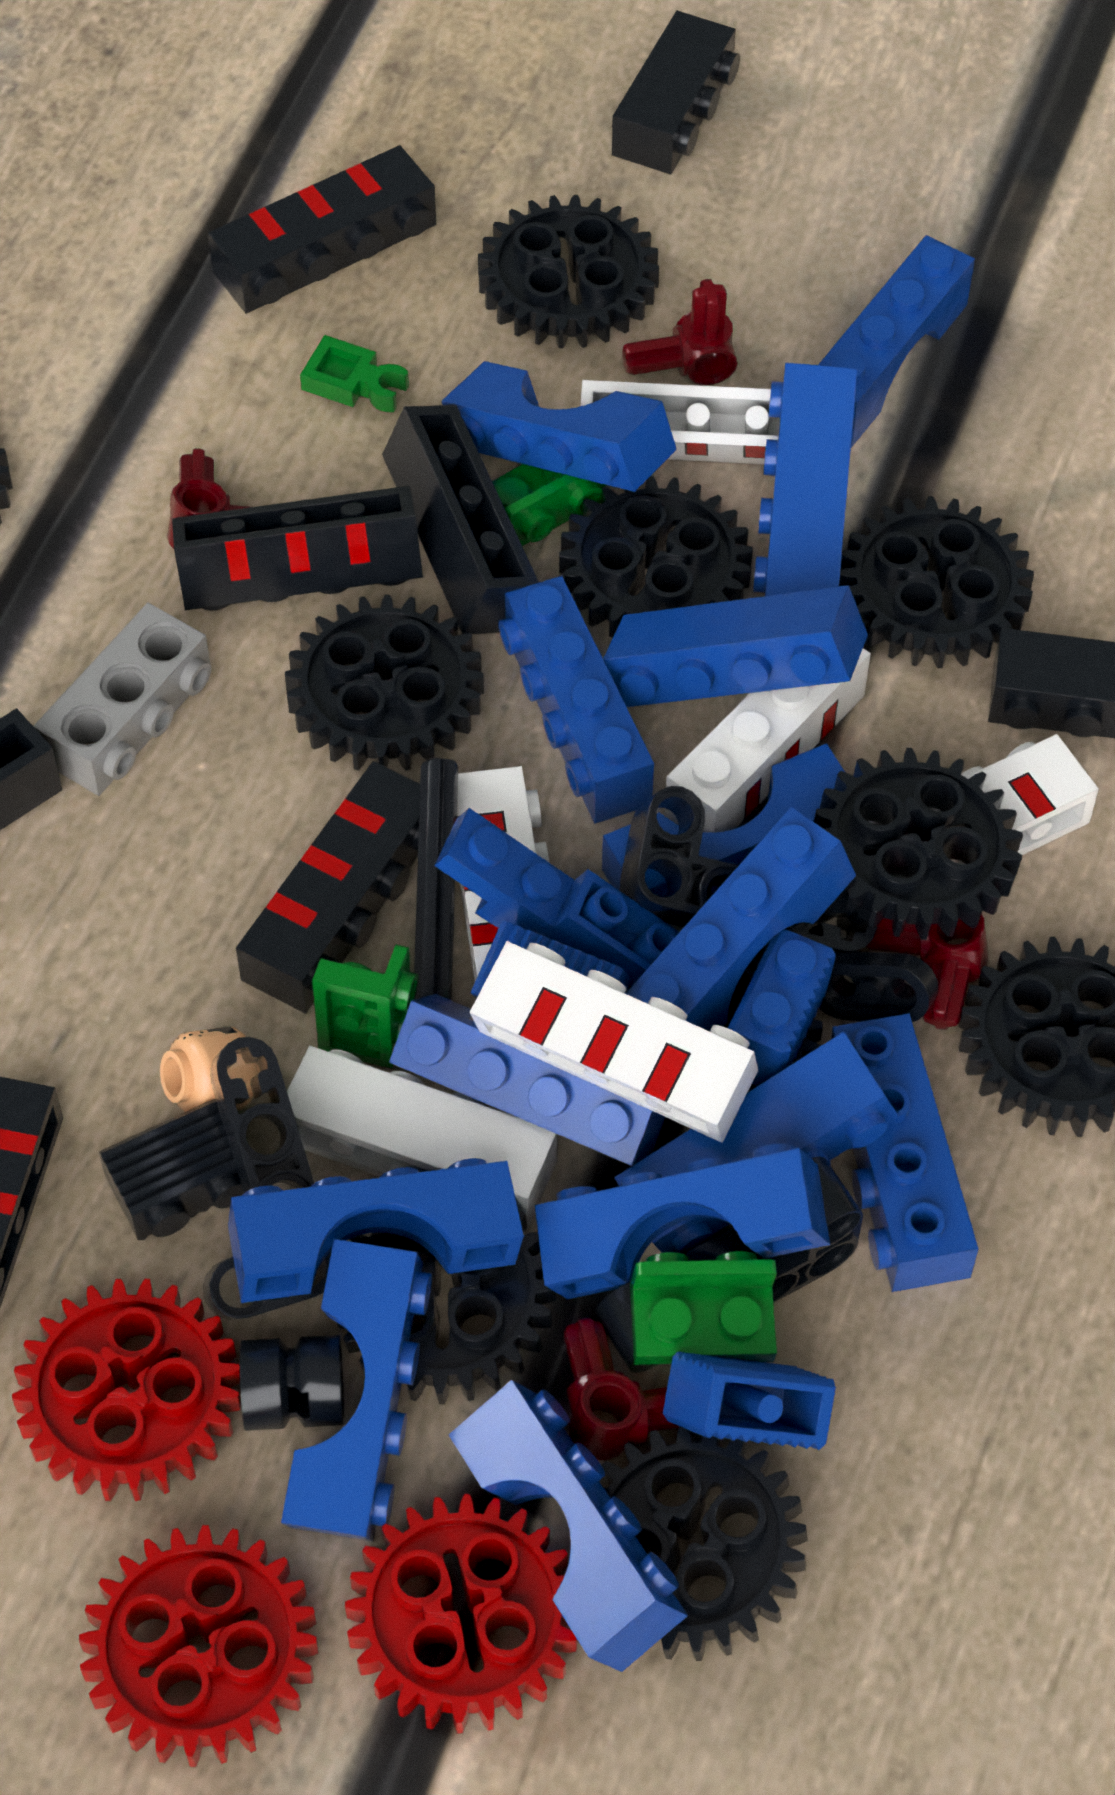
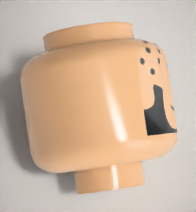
M219 1027L181 1033L172 1042L169 1051L163 1055L160 1064L161 1084L167 1098L172 1103H177L178 1107L184 1112L215 1099L210 1078V1068L213 1059L228 1043L237 1038L246 1037V1035L235 1027ZM236 1054L237 1062L227 1069L230 1079H243L249 1095V1099L245 1102L236 1104L237 1111L244 1109L253 1099L254 1095L250 1081L260 1072L257 1062L245 1063L241 1054Z

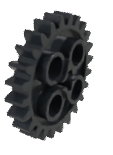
M552 195L549 199V207L544 209L533 200L528 201L527 215H523L514 209L509 210V225L495 222L493 224V237L483 238V253L478 254L479 293L485 294V308L487 310L497 309L498 324L502 325L514 320V335L517 337L525 334L530 329L535 331V344L540 345L548 335L556 336L558 348H564L568 337H576L581 347L585 348L588 345V335L596 334L605 343L609 342L610 328L612 326L623 333L629 332L630 318L643 320L645 318V305H653L655 302V288L659 286L658 248L651 247V233L649 231L638 233L639 219L637 217L621 222L622 207L620 206L612 208L607 213L602 212L601 199L596 198L589 207L581 206L579 196L573 195L569 205L561 206L557 197ZM559 237L564 238L567 243L570 275L573 283H576V300L578 305L573 304L570 299L567 267L565 260L561 258V242Z
M650 476L646 481L645 489H637L635 492L624 490L620 495L605 486L602 488L601 504L586 498L583 500V516L578 514L570 515L569 532H562L559 573L563 574V579L570 593H573V599L579 611L589 608L588 624L593 627L608 620L609 637L613 638L623 615L743 599L744 589L750 586L753 547L747 546V527H737L738 512L736 510H729L721 513L722 497L719 495L702 501L700 499L701 485L699 484L694 485L687 493L680 492L679 481L675 477L671 479L667 488L663 489L658 488L654 476Z
M928 496L925 509L917 510L914 503L907 498L904 499L902 513L899 515L885 505L881 508L880 522L865 517L862 522L861 534L851 532L847 550H842L839 586L849 585L865 628L870 627L867 644L873 646L883 640H887L890 642L888 657L890 658L897 656L903 649L911 651V663L914 666L920 663L924 654L932 655L937 668H943L946 655L951 654L955 656L962 666H966L970 650L972 649L985 659L989 658L993 642L998 644L1001 628L1021 630L1025 612H1029L1034 571L1027 569L1029 552L1016 551L1017 533L999 536L1002 519L998 517L984 524L980 521L982 507L976 506L965 515L959 513V501L954 498L946 510L938 509L934 497Z
M385 595L380 608L372 609L369 601L365 597H360L358 612L351 613L343 605H336L337 621L333 623L326 618L318 616L315 618L317 635L307 632L300 633L301 650L289 652L290 670L285 671L289 713L295 714L298 733L309 731L310 744L314 750L329 743L330 761L334 763L348 752L353 755L354 770L359 771L368 758L376 759L377 763L388 767L389 759L398 758L405 771L411 770V755L419 753L428 761L430 758H434L435 744H439L452 751L455 748V731L469 734L471 731V715H480V695L484 694V673H482L480 652L473 651V640L470 633L458 635L457 618L452 617L439 623L438 606L432 605L420 614L416 612L415 598L410 597L402 609L393 607L390 595ZM416 700H427V701L417 702ZM359 712H368L366 714H356Z
M906 748L903 761L895 763L892 756L886 750L880 751L876 768L860 758L856 762L853 776L840 771L837 774L834 789L825 788L820 808L816 809L814 823L841 841L856 874L854 879L840 893V895L844 893L849 894L845 912L850 915L863 907L870 910L868 927L872 929L884 918L892 920V930L895 937H900L906 924H915L921 940H927L931 924H938L947 937H952L958 918L974 929L978 925L982 911L994 915L997 912L1001 897L1009 896L1022 860V855L1018 853L1023 833L1012 829L1017 816L1016 810L1000 809L1004 791L998 789L984 793L982 788L987 774L980 772L967 779L961 775L964 760L959 758L948 769L941 767L939 751L935 750L929 755L926 763L917 761L916 754L912 748ZM930 808L939 809L941 812L931 810ZM868 821L878 822L882 825L871 824ZM950 859L959 860L965 864H958L951 861ZM889 873H896L904 876L905 878L893 877Z
M1050 937L1046 953L1040 954L1034 945L1029 941L1023 942L1020 961L1005 950L1002 951L999 956L997 970L984 966L981 969L978 985H970L965 1001L967 1007L962 1008L961 1020L958 1026L964 1030L961 1033L958 1046L959 1051L970 1054L965 1072L967 1075L985 1074L982 1077L978 1092L981 1096L991 1095L998 1091L1002 1094L998 1109L1000 1114L1003 1115L1016 1106L1024 1109L1022 1126L1025 1128L1029 1127L1037 1116L1046 1118L1048 1133L1053 1136L1057 1132L1061 1121H1070L1077 1137L1083 1136L1087 1120L1093 1119L1104 1133L1110 1130L1115 1112V1066L1103 1067L1092 1060V1058L1096 1057L1105 1058L1115 1065V966L1107 963L1109 955L1108 946L1103 945L1092 957L1085 955L1084 943L1081 938L1075 940L1071 952H1062L1057 939ZM1082 1002H1095L1100 1004L1104 1009H1092L1088 1006H1085ZM1018 1005H1030L1037 1008L1040 1012L1028 1013L1021 1010ZM1026 1062H1041L1047 1065L1050 1070H1035L1029 1067Z
M519 1211L524 1234L527 1228L526 1215L523 1211ZM378 1232L372 1233L370 1237L359 1235L349 1239L351 1242L407 1251H419L428 1255V1258L423 1263L422 1272L432 1273L429 1303L425 1315L414 1314L422 1317L426 1322L421 1330L410 1334L409 1340L420 1344L413 1385L407 1384L410 1400L417 1401L426 1385L434 1386L439 1404H445L449 1396L450 1387L460 1385L464 1396L468 1401H472L475 1397L476 1380L483 1378L489 1386L497 1391L501 1389L498 1369L503 1365L518 1374L524 1372L523 1360L518 1351L520 1348L531 1352L539 1353L541 1351L540 1336L532 1327H552L551 1310L541 1304L555 1301L556 1292L544 1285L541 1256H537L540 1253L538 1232L524 1235L515 1265L451 1274L453 1288H450L448 1293L449 1345L445 1349H439L436 1346L440 1328V1315L435 1297L439 1296L441 1292V1268L435 1256L414 1240L397 1234ZM475 1315H486L495 1320L491 1329L483 1334L472 1335L461 1330L465 1320ZM348 1331L343 1337L347 1351L349 1353L359 1352L360 1348L355 1338ZM361 1355L359 1362L362 1371L365 1373L364 1361Z
M679 1426L676 1444L667 1446L657 1430L651 1431L650 1443L652 1451L643 1455L637 1447L628 1442L624 1445L629 1465L622 1469L607 1461L602 1464L605 1477L610 1484L608 1488L604 1489L610 1498L613 1496L617 1497L631 1510L642 1528V1531L636 1535V1538L642 1546L648 1545L658 1549L661 1552L660 1559L673 1573L681 1561L677 1538L690 1540L699 1526L698 1523L704 1511L705 1500L710 1490L716 1486L722 1488V1494L718 1495L701 1521L700 1527L704 1546L698 1543L690 1544L677 1573L676 1579L679 1587L673 1594L688 1616L661 1638L665 1658L672 1660L677 1652L680 1641L690 1642L696 1661H702L706 1641L713 1639L716 1640L726 1656L731 1655V1633L740 1630L746 1638L754 1643L757 1642L759 1636L754 1619L761 1615L769 1621L779 1623L782 1619L781 1612L776 1601L773 1599L774 1596L795 1599L798 1594L796 1583L785 1572L806 1571L805 1554L790 1548L808 1541L806 1525L788 1522L802 1513L800 1497H780L789 1487L788 1474L784 1470L765 1477L770 1461L769 1454L764 1449L746 1460L744 1458L745 1442L739 1439L731 1440L726 1448L719 1447L718 1438L714 1436L710 1438L703 1436L701 1443H692L688 1429ZM670 1484H684L693 1490L689 1500L680 1506L669 1507L657 1501V1496L661 1490ZM744 1513L751 1515L757 1520L758 1523L754 1530L744 1537L735 1538L728 1536L720 1530L724 1520L733 1514ZM703 1576L718 1577L726 1583L725 1590L718 1598L706 1602L695 1600L688 1595L689 1587L695 1580Z

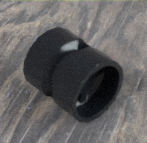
M340 1335L300 1337L294 1348H287L281 1338L241 1340L240 1390L244 1430L285 1429L289 1420L295 1417L300 1420L304 1427L344 1425V1383Z

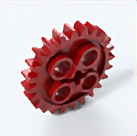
M121 1278L115 1279L112 1297L105 1299L101 1297L93 1285L88 1286L87 1306L80 1309L72 1301L66 1298L63 1299L61 1304L66 1319L60 1324L52 1319L42 1317L39 1322L47 1340L45 1342L25 1340L23 1344L27 1358L33 1364H23L14 1368L18 1385L25 1388L12 1394L16 1411L25 1414L17 1420L23 1439L34 1438L29 1447L36 1462L51 1458L48 1468L52 1479L56 1482L74 1470L73 1483L76 1492L80 1495H83L95 1480L100 1481L104 1499L110 1502L115 1496L119 1484L129 1485L130 1492L135 1501H141L145 1481L154 1480L164 1494L170 1493L168 1473L177 1469L183 1476L192 1481L196 1478L192 1458L196 1454L213 1461L218 1457L215 1443L210 1436L231 1437L233 1434L231 1419L224 1414L241 1410L239 1392L232 1389V1387L240 1384V1365L229 1363L237 1357L233 1339H220L224 1331L222 1321L218 1315L203 1320L205 1312L202 1300L199 1297L189 1301L181 1308V1298L178 1286L172 1284L160 1299L154 1297L151 1280L144 1278L136 1295H127ZM136 1335H146L153 1338L147 1347L139 1351L122 1349V1345L129 1338ZM176 1352L180 1354V1357L167 1358L171 1353ZM88 1374L95 1377L94 1382L81 1391L63 1389L65 1384L77 1375ZM127 1383L130 1388L136 1391L129 1394L125 1388L120 1386ZM184 1385L193 1389L192 1393L180 1402L169 1403L160 1399L162 1394L173 1386ZM88 1418L87 1422L82 1425L75 1423L76 1419ZM126 1425L135 1429L134 1433L121 1443L110 1444L102 1441L103 1436L116 1426Z
M470 1494L463 1495L458 1513H449L443 1500L440 1497H435L433 1517L424 1520L414 1508H407L408 1530L402 1533L395 1527L385 1523L381 1528L387 1549L384 1551L365 1545L362 1550L364 1563L372 1572L358 1571L351 1572L350 1575L351 1589L363 1596L345 1601L347 1619L360 1623L347 1631L349 1646L355 1649H367L357 1659L360 1675H370L382 1671L374 1683L375 1696L380 1700L397 1690L400 1691L397 1707L398 1715L402 1718L410 1714L418 1704L424 1706L427 1729L432 1730L443 1712L453 1714V1722L457 1734H463L469 1714L479 1713L482 1723L488 1731L494 1730L495 1708L504 1706L515 1719L523 1718L521 1695L526 1692L534 1699L543 1703L547 1699V1686L542 1678V1674L558 1679H563L566 1675V1663L556 1652L571 1653L577 1650L578 1640L570 1629L565 1628L568 1624L552 1600L565 1576L558 1575L568 1566L567 1551L561 1549L545 1554L544 1552L550 1543V1529L545 1526L527 1535L525 1533L527 1511L521 1509L508 1522L502 1520L500 1499L493 1498L484 1514L474 1513ZM448 1553H453L458 1558L467 1606L474 1616L475 1639L484 1665L480 1672H473L470 1669L458 1613L454 1611L451 1580L444 1562V1557ZM485 1559H496L509 1567V1571L503 1577L491 1581L478 1578L472 1572V1569L477 1563ZM421 1575L431 1577L439 1583L438 1588L426 1597L415 1598L407 1595L401 1589L408 1579ZM503 1626L518 1628L527 1637L519 1647L510 1650L495 1647L488 1638L494 1630ZM432 1643L448 1645L455 1651L454 1658L441 1667L424 1665L417 1659V1656L425 1646Z
M202 1525L196 1544L189 1545L186 1544L178 1528L172 1529L171 1549L163 1552L149 1538L144 1540V1551L147 1557L145 1562L139 1565L132 1559L122 1555L118 1560L125 1579L119 1583L111 1579L101 1578L98 1582L101 1593L107 1600L108 1605L92 1604L86 1605L85 1608L88 1621L100 1629L79 1634V1643L82 1651L95 1656L80 1664V1669L86 1682H100L88 1693L94 1708L101 1709L112 1706L105 1717L107 1726L112 1733L118 1732L132 1723L128 1741L131 1749L136 1752L143 1748L152 1737L155 1738L156 1754L159 1762L166 1763L171 1757L176 1746L184 1747L190 1767L197 1766L202 1747L208 1746L213 1747L216 1757L221 1764L227 1763L229 1754L228 1742L236 1738L251 1753L256 1751L253 1729L262 1725L268 1731L278 1735L282 1729L275 1711L276 1708L281 1706L294 1711H299L301 1708L300 1696L291 1686V1683L311 1684L314 1680L312 1667L299 1659L319 1654L317 1637L303 1632L317 1624L314 1607L298 1606L307 1597L303 1580L285 1583L290 1574L289 1562L285 1557L279 1558L265 1566L268 1552L265 1541L261 1539L254 1543L246 1552L241 1551L239 1531L234 1528L228 1533L222 1545L213 1543L209 1525ZM225 1585L234 1590L232 1597L224 1605L206 1607L198 1603L200 1595L208 1587ZM254 1611L258 1614L257 1619L254 1621L242 1620L248 1612ZM159 1619L169 1624L164 1635L158 1640L146 1643L132 1638L136 1628L144 1621ZM198 1635L201 1636L203 1641L210 1643L211 1646L206 1652L199 1654L196 1648L188 1643L192 1637ZM246 1646H258L267 1652L264 1661L257 1667L249 1670L238 1669L230 1664L234 1653ZM145 1667L156 1668L153 1675L149 1677L140 1676L141 1670ZM193 1681L201 1686L198 1696L189 1704L176 1706L164 1701V1696L168 1689L175 1683Z

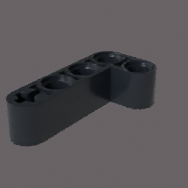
M670 786L661 789L635 811L631 821L620 879V891L664 922L685 927L708 901V885L714 884L720 887L738 867V865L699 856L705 823V810L701 800L693 791L682 786ZM658 808L670 810L676 816L679 823L677 835L665 832L660 827L657 821ZM647 869L658 871L665 878L667 883L666 897H659L648 889L645 882V872ZM844 893L839 895L814 923L818 925L810 929L811 923L802 922L789 926L786 930L826 945L836 952L858 951L865 948L873 940L877 926L873 929L868 927L870 910L865 907L850 915L847 914L845 910L849 894ZM834 917L837 918V926L825 923ZM841 930L846 931V937L840 939Z
M242 1037L233 1040L222 1048L213 1059L210 1068V1078L243 1192L245 1193L250 1189L260 1186H272L275 1183H284L290 1185L293 1189L311 1187L314 1184V1180L279 1063L272 1048L262 1040L253 1037ZM236 1054H241L245 1063L257 1062L260 1072L250 1081L254 1098L257 1099L264 1093H268L271 1103L257 1104L242 1114L238 1113L236 1104H241L249 1099L245 1082L242 1078L230 1079L227 1069L237 1062ZM265 1118L277 1126L280 1132V1143L273 1154L263 1155L257 1153L249 1146L246 1139V1130L252 1119ZM331 1252L319 1266V1274L313 1283L311 1294L249 1302L242 1308L231 1307L223 1301L219 1290L222 1276L228 1270L235 1268L234 1259L231 1257L215 1264L206 1274L203 1283L204 1300L209 1309L216 1315L233 1320L250 1318L317 1297L324 1293Z
M818 1156L811 1159L818 1164L830 1245L765 1258L776 1261L777 1275L772 1286L773 1303L833 1271L848 1260L857 1248L863 1213L824 1157ZM734 1227L683 1253L688 1257V1261L716 1260L717 1256L727 1252L747 1251L756 1254L758 1260H763L761 1256L743 1243ZM630 1282L606 1296L596 1307L594 1314L603 1325L606 1334L630 1372L640 1373L659 1364L634 1365Z

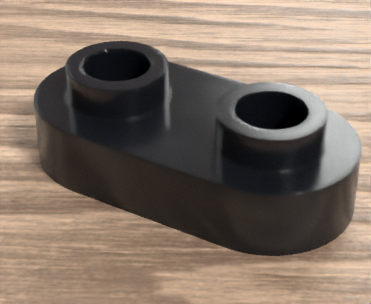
M834 952L836 958L826 996L823 997L819 1009L833 1018L853 1021H867L910 1013L912 1022H915L925 1015L936 1000L939 990L938 981L929 965L910 954ZM844 976L850 977L854 983L846 980Z

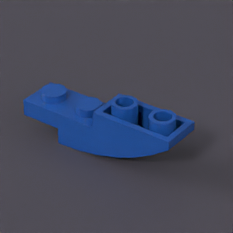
M468 808L456 819L434 865L482 899L475 914L497 928L500 927L502 920H505L526 930L533 931L538 935H543L551 940H556L561 944L593 955L598 959L618 965L631 978L630 986H633L679 934V931L641 907L633 899L591 870L587 869L578 878L572 879L471 808Z

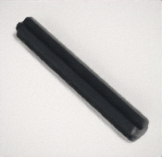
M430 758V760L423 762L421 765L414 973L419 975L415 999L437 994L452 1000L455 880L434 866L457 819L459 767L456 761L451 759Z

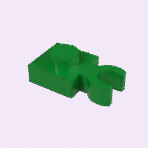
M324 335L302 370L300 382L301 390L350 407H354L358 398L363 396L369 398L370 403L376 409L383 412H394L397 408L396 392L385 388L395 387L399 390L407 391L409 388V375L404 367L396 364L377 366L375 351Z

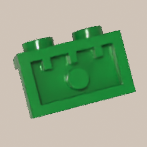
M525 464L492 481L522 546L529 542H538L544 539L553 529L569 521L571 514L583 516V500L587 498L600 504L602 488L607 486Z
M395 945L385 974L374 972L367 966L356 962L337 963L320 958L312 979L319 1049L327 1052L343 1050L355 1055L362 1062L393 1069L394 1064L389 1063L410 1002L415 1000L419 975L410 972L409 947Z
M733 1251L717 1256L716 1260L688 1261V1257L684 1254L665 1252L651 1255L646 1261L637 1262L630 1282L634 1365L671 1364L672 1357L676 1352L757 1362H774L777 1355L772 1286L777 1275L776 1261L772 1259L758 1260L757 1255L752 1252Z

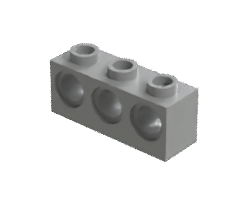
M147 602L33 726L53 748L58 772L98 796L102 794L114 779L119 780L123 778L131 769L138 752L152 737L156 738L162 735L170 725L174 712L190 695H197L208 682L211 674V664L206 635Z

